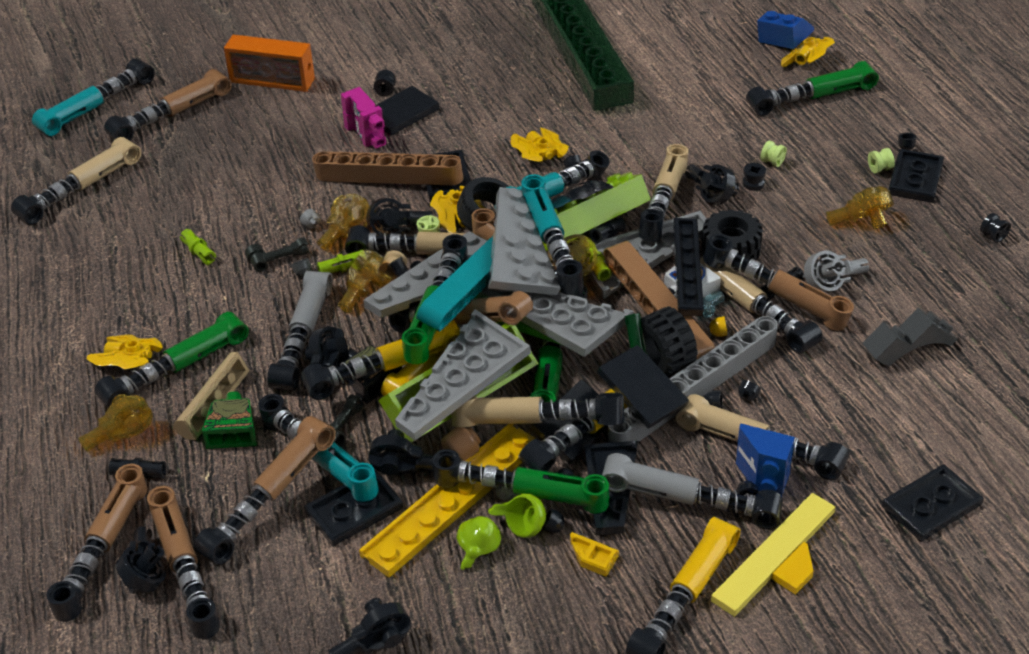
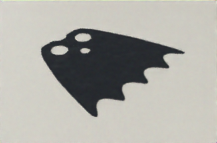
M585 181L564 189L562 193L550 199L554 208H559L573 200L584 199L598 191L614 187L602 181ZM584 184V185H582V186H580V187H578V188L571 189V188H573V187H575V186Z

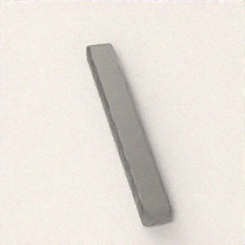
M769 316L757 318L671 377L670 380L686 397L692 394L705 396L706 393L721 385L775 346L777 321ZM627 407L624 409V423L608 425V443L639 442L675 417L678 411L648 429Z

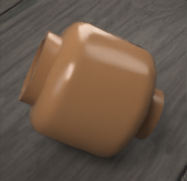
M455 427L441 439L442 450L450 449L455 451L463 461L472 457L480 450L479 444L481 441L471 427Z

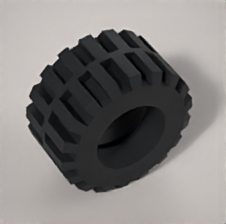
M722 210L719 213L711 214L703 223L701 247L703 256L709 238L714 234H722L730 238L734 249L739 252V255L743 256L745 254V258L757 260L761 252L762 224L759 223L756 217H752V214L744 213L741 210Z
M667 306L641 318L648 356L667 377L686 368L697 360L698 350L693 331L687 320L675 308Z

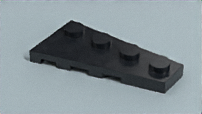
M638 441L584 444L587 474L602 475L607 457L614 453L624 454L635 463ZM626 489L623 492L609 491L608 508L602 513L593 514L596 535L624 533L631 490Z

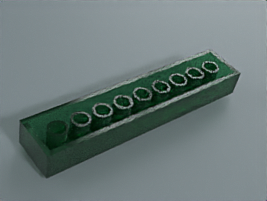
M532 0L533 6L594 111L604 110L605 108L634 103V80L585 1Z

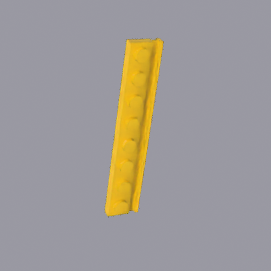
M508 424L480 447L478 453L465 461L471 462V465L474 466L483 464L482 467H485L488 464L490 466H498L499 470L506 468V471L512 472L522 463L518 458L520 451L536 438L520 428L516 429L513 424ZM469 480L465 483L459 482V484L451 488H443L436 484L360 548V557L369 560V564L390 578L494 487L482 486L481 482L471 484Z

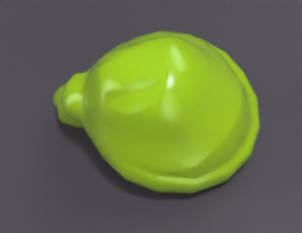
M520 494L509 502L495 504L488 510V513L491 515L505 516L509 529L521 538H531L537 535L546 521V511L542 501L532 494Z
M478 516L460 524L456 539L466 553L460 566L461 570L471 568L477 557L491 553L500 546V530L490 518Z

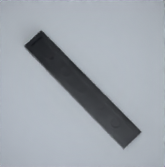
M674 218L673 235L677 311L683 316L703 317L704 306L698 221L692 218Z

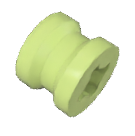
M769 140L763 146L760 159L762 162H771L773 166L780 167L785 159L787 147L783 145L777 146L773 141Z
M884 148L880 152H869L868 164L870 170L873 173H879L882 169L892 170L895 165L892 151L889 148Z
M427 215L418 219V232H440V221L437 217Z

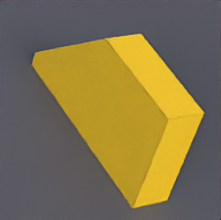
M573 532L570 534V542L580 566L607 577L619 557V550Z
M803 542L772 573V580L795 595L813 577V566L808 543Z

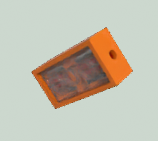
M233 34L224 47L229 79L232 83L307 92L315 79L310 43Z

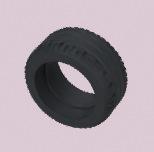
M479 177L465 185L457 202V214L466 228L472 231V213L480 209L475 201L482 200L495 205L496 194L499 188L509 187L506 183L495 178Z

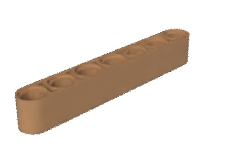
M324 151L316 153L312 157L316 177L320 181L457 185L464 179L461 159L456 155Z
M624 241L604 249L603 255L606 264L647 315L667 306L677 310L676 297L629 241ZM683 316L693 331L697 343L698 360L714 349L715 346L691 316Z

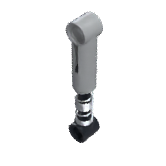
M305 272L303 290L288 327L290 335L287 337L279 361L269 366L267 375L269 388L292 391L297 389L299 383L298 359L302 357L305 348L304 343L307 342V339L310 338L314 331L326 296L331 294L333 282L331 273Z
M621 453L611 454L606 459L602 476L609 482V491L623 492L627 489L692 506L698 500L699 504L703 502L710 503L711 507L715 505V508L725 511L727 508L735 509L736 513L743 511L744 515L750 516L753 523L762 529H774L780 524L783 498L778 492L773 490H761L756 495H748L746 493L743 496L737 494L736 490L731 493L730 489H724V487L720 486L718 489H714L712 485L708 487L702 486L699 478L634 463L628 456Z

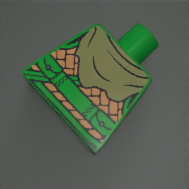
M232 391L226 395V399L214 400L211 403L202 428L206 449L257 446L249 399L242 398L240 393Z

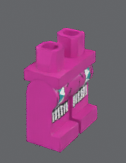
M360 87L341 93L344 127L348 131L354 129L360 135V140L365 147L373 145L377 149L386 145L382 109L379 106H375V103Z

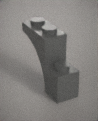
M917 308L900 327L896 324L892 327L883 321L862 344L877 361L890 367L903 355L916 348L933 343L952 346L958 339L951 332L954 328L945 319L942 318L940 320L932 311L926 313L922 309Z

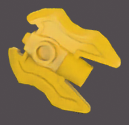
M824 37V39L806 38L795 49H792L788 55L782 58L781 66L787 67L794 61L799 65H804L807 62L810 64L826 53V49L833 45L835 41L830 37Z
M540 128L541 135L536 131L529 132L526 139L517 134L511 136V146L522 153V158L530 161L543 162L552 159L555 155L561 158L568 152L569 148L568 145L563 144L559 140L558 134L545 128Z
M460 186V191L452 189L446 195H443V191L439 190L432 197L430 206L437 211L440 226L448 232L456 233L455 220H457L461 227H466L460 221L457 214V202L465 186ZM480 200L475 201L480 208H485Z
M134 335L106 337L107 343L104 346V353L89 354L86 358L98 366L113 365L119 366L122 369H130L149 363L148 359L152 357V351L160 352L163 346L156 338L144 339L137 338Z

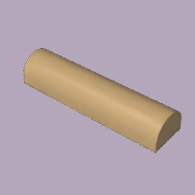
M238 352L228 354L174 422L176 432L183 438L197 440L202 433L211 403L214 400L226 399V395L229 392L235 391L250 371Z

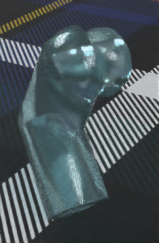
M716 291L703 298V317H712L715 312L714 306L724 302V295L721 291Z

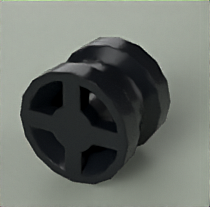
M389 70L379 71L373 85L374 91L381 96L392 94L396 83L395 74Z
M759 163L745 165L743 169V187L752 191L762 189L765 185V166Z
M996 213L989 214L980 226V232L990 235L991 239L996 243L1006 238L1011 229V224L1006 220H1001L1000 216Z

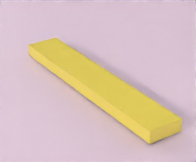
M811 493L711 595V602L735 617L772 579V573L803 542H807L835 513L836 506Z

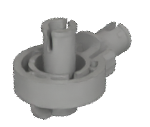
M825 250L815 253L807 259L803 278L806 279L808 284L825 293H829L839 289L844 283L851 281V277H841L867 273L869 265L861 266V264L868 263L865 258L842 261V259L846 258V255H837L832 251Z

